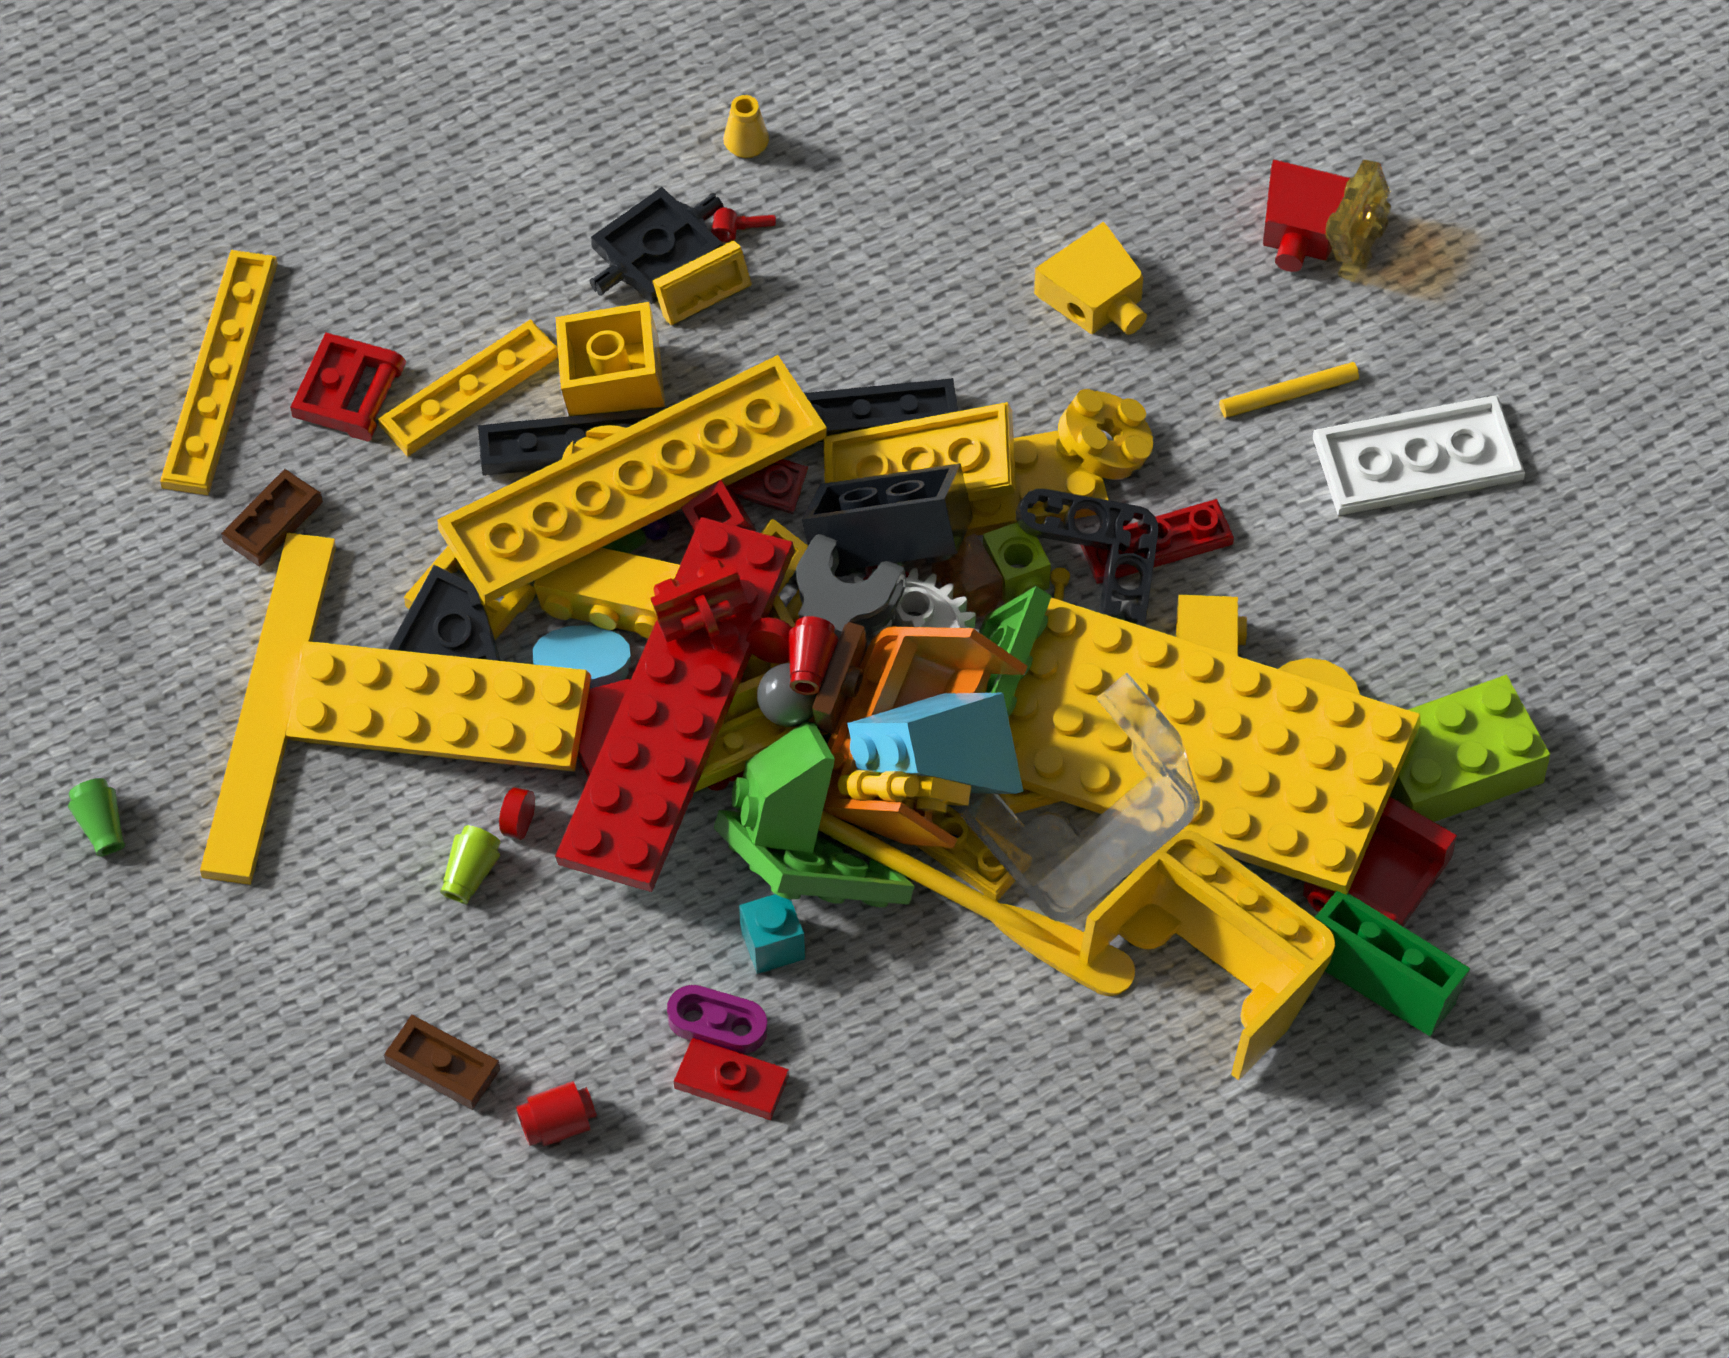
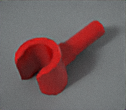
M724 207L717 210L714 214L711 233L721 242H731L736 239L737 229L744 230L746 228L776 226L775 215L738 216L733 209Z

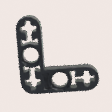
M1035 489L1028 492L1019 502L1016 509V520L1019 527L1025 533L1035 537L1108 550L1099 613L1116 618L1121 611L1122 601L1137 600V605L1131 602L1126 607L1125 621L1145 627L1158 538V522L1154 514L1141 506L1050 489ZM1037 501L1044 503V511L1059 514L1063 509V505H1067L1069 508L1063 519L1064 529L1058 528L1062 518L1049 516L1045 518L1042 524L1035 522V514L1028 512V509L1033 508ZM1080 509L1094 511L1100 521L1098 531L1093 534L1081 532L1074 522L1076 511ZM1132 519L1138 520V527L1146 530V534H1142L1137 539L1134 553L1119 554L1118 549L1125 552L1130 546L1131 533L1123 530V526H1127ZM1138 553H1144V558H1143L1142 556L1137 555V554H1138ZM1129 564L1138 570L1141 580L1138 588L1127 590L1117 583L1115 572L1118 566ZM1112 596H1113L1114 598H1117V599L1122 600V601H1114V602H1113V601H1112Z

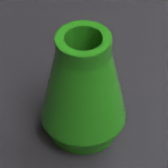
M103 778L90 779L73 787L69 791L71 801L68 804V809L94 846L97 856L102 857L122 850L125 847V842L121 832L116 790L113 787H109L107 780Z

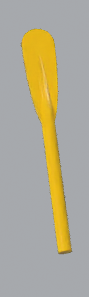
M825 811L822 812L818 831L990 920L1015 943L1076 982L1104 996L1119 995L1131 986L1135 977V966L1132 959L1122 950L1108 944L1086 966L1079 961L1084 932L1039 913L999 903Z

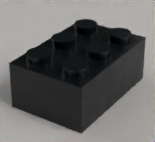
M961 463L820 484L802 518L808 546L818 534L837 541L836 548L839 553V564L834 576H845L856 572L861 567L879 566L881 562L885 561L902 566L906 561L924 558L929 563L948 560L958 553L973 515Z

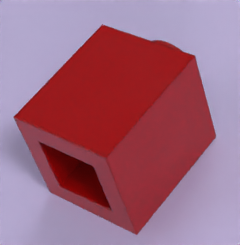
M719 480L681 507L694 531L701 517L757 531L734 491L722 480Z

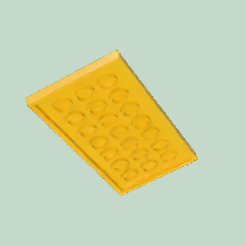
M1051 598L1045 613L1048 616V623L1042 634L1034 641L1029 654L1033 657L1031 667L1018 683L1014 696L1017 697V703L1013 712L1008 717L1022 787L1166 836H1170L1178 831H1193L1207 838L1233 858L1347 895L1421 725L1420 714Z

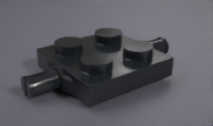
M661 187L591 236L592 249L609 264V267L590 279L589 282L593 290L602 296L606 291L622 281L634 287L653 305L658 301L653 280L723 246V243L707 229L705 221L712 217L717 210L724 208L720 198L716 197L715 193H711L704 200L691 207L677 201Z

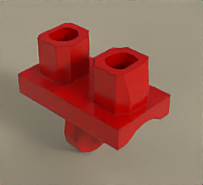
M716 559L701 565L697 572L698 578L680 585L678 580L670 578L654 585L655 596L650 597L666 642H670L705 627L710 638L718 636L720 632L716 622L750 608L734 564L725 567L720 560Z

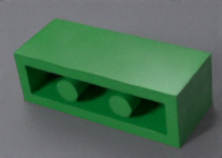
M1336 891L1315 916L1318 921L1328 927L1335 940L1332 958L1325 972L1431 1037L1455 1006L1471 968L1348 893L1346 895Z

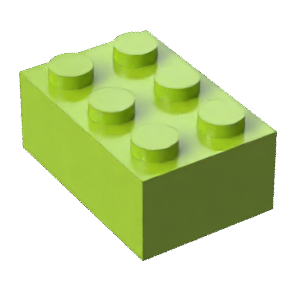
M1507 674L1408 709L1420 714L1421 725L1390 797L1431 821L1436 822L1544 783L1550 753Z

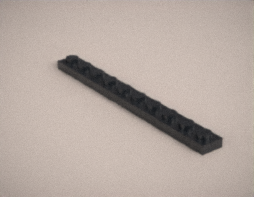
M953 378L804 393L827 427L826 436L958 411ZM671 406L478 425L482 475L541 470L561 460L571 442L573 441L574 446L578 440L586 437V431L607 425L627 428Z

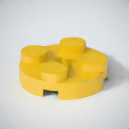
M1082 389L1059 419L1058 433L1063 447L1069 454L1074 449L1084 459L1081 466L1090 473L1103 478L1118 480L1129 477L1134 470L1140 469L1153 449L1152 432L1145 421L1146 410L1141 403L1131 398L1123 400L1107 392ZM1103 431L1107 432L1113 440H1108Z

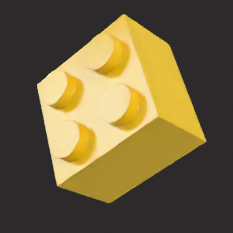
M649 302L555 317L560 384L569 416L665 407L659 337Z

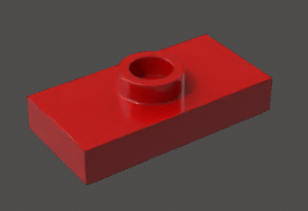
M692 1037L673 1082L674 1089L771 1120L789 1078V1069Z

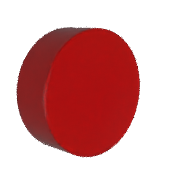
M765 617L755 620L746 638V642L751 644V653L769 663L781 664L790 661L789 631L793 627L777 618Z
M513 787L507 792L499 816V829L503 836L519 840L525 838L535 812V795L533 791Z

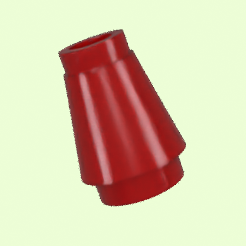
M815 616L802 617L796 621L795 627L789 631L790 688L796 693L814 695L820 691V685L838 643V637L835 635V626L826 619Z

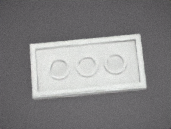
M1498 395L1313 431V440L1338 516L1522 481L1525 476V471Z

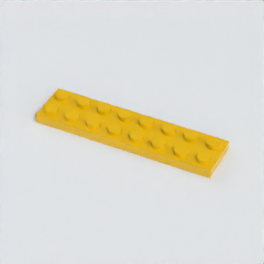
M776 355L437 519L438 530L469 580L475 586L484 604H487L681 509L683 505L719 480H722L728 486L826 438L827 427L779 355Z

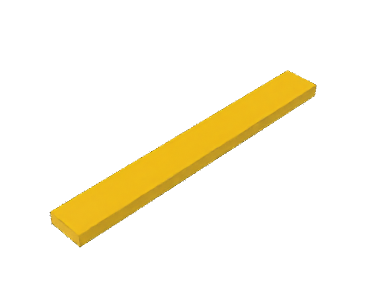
M287 533L200 868L202 878L252 884L288 741L285 735L303 641H313L336 550L334 538Z

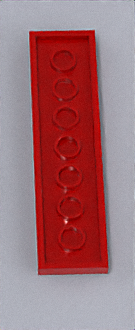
M704 517L700 518L674 580H678L680 585L698 578L697 572L701 565L716 559L720 560L725 567L734 564L750 608L716 622L720 635L713 638L709 637L705 627L670 642H666L658 620H656L555 855L559 866L653 892L752 655L751 644L746 642L749 630L755 620L768 617L795 552L792 541Z

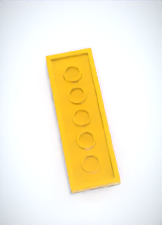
M303 641L285 736L293 741L575 772L592 675L583 669Z

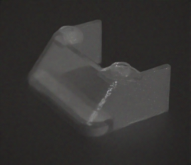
M1128 673L1118 679L1096 699L1132 740L1133 756L1148 775L1080 833L1066 817L1055 812L1042 813L1025 826L998 794L983 795L960 815L1047 917L1058 922H1067L1077 918L1185 828L1196 817L1200 808L1199 794L1179 732Z

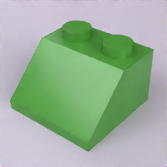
M802 723L747 760L743 777L735 779L732 789V806L739 812L741 824L745 826L754 845L813 853L835 762L833 754L815 723Z

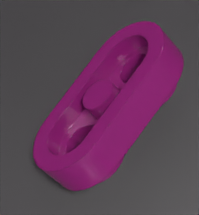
M687 985L677 989L670 996L667 1003L669 1026L676 1035L683 1039L691 1041L693 1037L741 1054L756 1051L766 1040L768 1033L766 1014L760 1005L751 1000L699 985ZM690 1011H698L702 1014V1017L694 1022L684 1018L685 1014ZM739 1025H746L751 1031L747 1035L739 1036L733 1032V1029Z

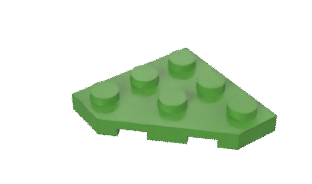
M718 811L714 829L729 843L728 847L738 853L750 865V870L760 875L771 886V891L780 897L797 900L800 899L801 895H809L837 904L843 903L845 899L861 900L875 907H887L888 903L908 905L910 903L915 886L904 875L874 859L870 860L868 866L867 862L863 859L844 853L845 847L820 836L816 838L813 853L754 845L745 826H742L739 812Z

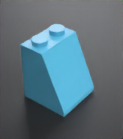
M1003 693L939 694L847 723L851 738L850 751L856 762L857 770H871L880 773L885 771H901L918 776H934L971 785L970 793L1017 794L1023 792Z

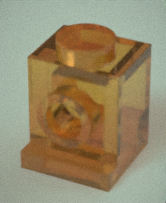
M976 533L965 537L958 553L954 554L950 559L932 563V574L937 575L936 583L941 582L942 587L950 583L953 584V599L966 597V612H975L976 617H980L991 612L1002 601L1003 577Z

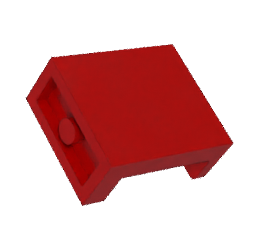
M1389 796L1348 893L1399 925L1404 926L1452 859L1457 835ZM1305 881L1303 896L1308 898L1309 904L1316 911L1320 912L1336 891Z

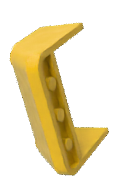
M1178 831L1166 838L1087 916L1079 961L1087 966L1118 935L1138 948L1154 949L1165 944L1175 933L1253 990L1246 997L1242 1005L1240 1015L1245 1029L1241 1032L1231 1072L1233 1077L1240 1080L1287 1032L1329 965L1335 940L1332 932L1323 923L1207 838L1193 831Z

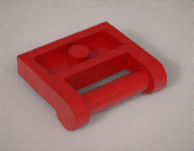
M325 332L290 406L292 418L343 431L350 437L369 442L377 429L375 419L395 377L401 376L405 368V358L393 350ZM366 366L377 369L358 412L346 410Z

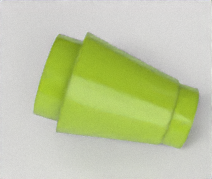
M470 825L464 826L461 834L454 835L443 880L444 884L440 893L446 898L468 904L471 896L474 895L501 855L498 852L501 841L486 830Z

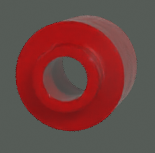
M574 1081L526 1097L527 1103L516 1107L529 1146L542 1142L544 1147L589 1131L591 1129L588 1120L597 1117L587 1087L577 1090Z

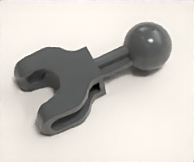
M822 534L816 535L796 567L797 583L802 603L798 613L799 618L815 616L830 621L835 626V635L838 637V640L847 622L864 626L865 634H872L887 626L906 586L905 567L885 561L881 562L874 573L865 581L856 584L842 582L834 576L839 564V553L836 548L837 541ZM790 663L779 664L768 670L760 680L757 690V700L762 713L768 720L783 727H795L809 721L814 716L812 707L817 697V694L802 695L790 688Z

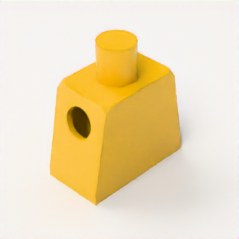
M1104 222L1035 268L1034 294L1090 334H1094L1113 321L1127 335H1131L1138 331L1146 321L1147 314L1137 305L1142 300L1143 275Z

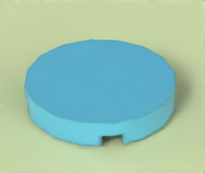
M591 625L567 626L553 630L537 641L533 648V664L587 670L592 675L589 687L591 689L626 679L631 664L630 645L621 635L611 630Z

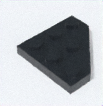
M433 565L391 641L388 650L501 661L485 604L473 583Z

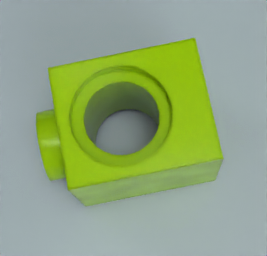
M1018 522L983 534L982 559L1004 604L1035 586L1043 591L1050 589L1051 564L1037 537L1025 533L1019 527ZM1021 564V565H1024V566H1026V567H1024V568H1014V567H1011V565Z

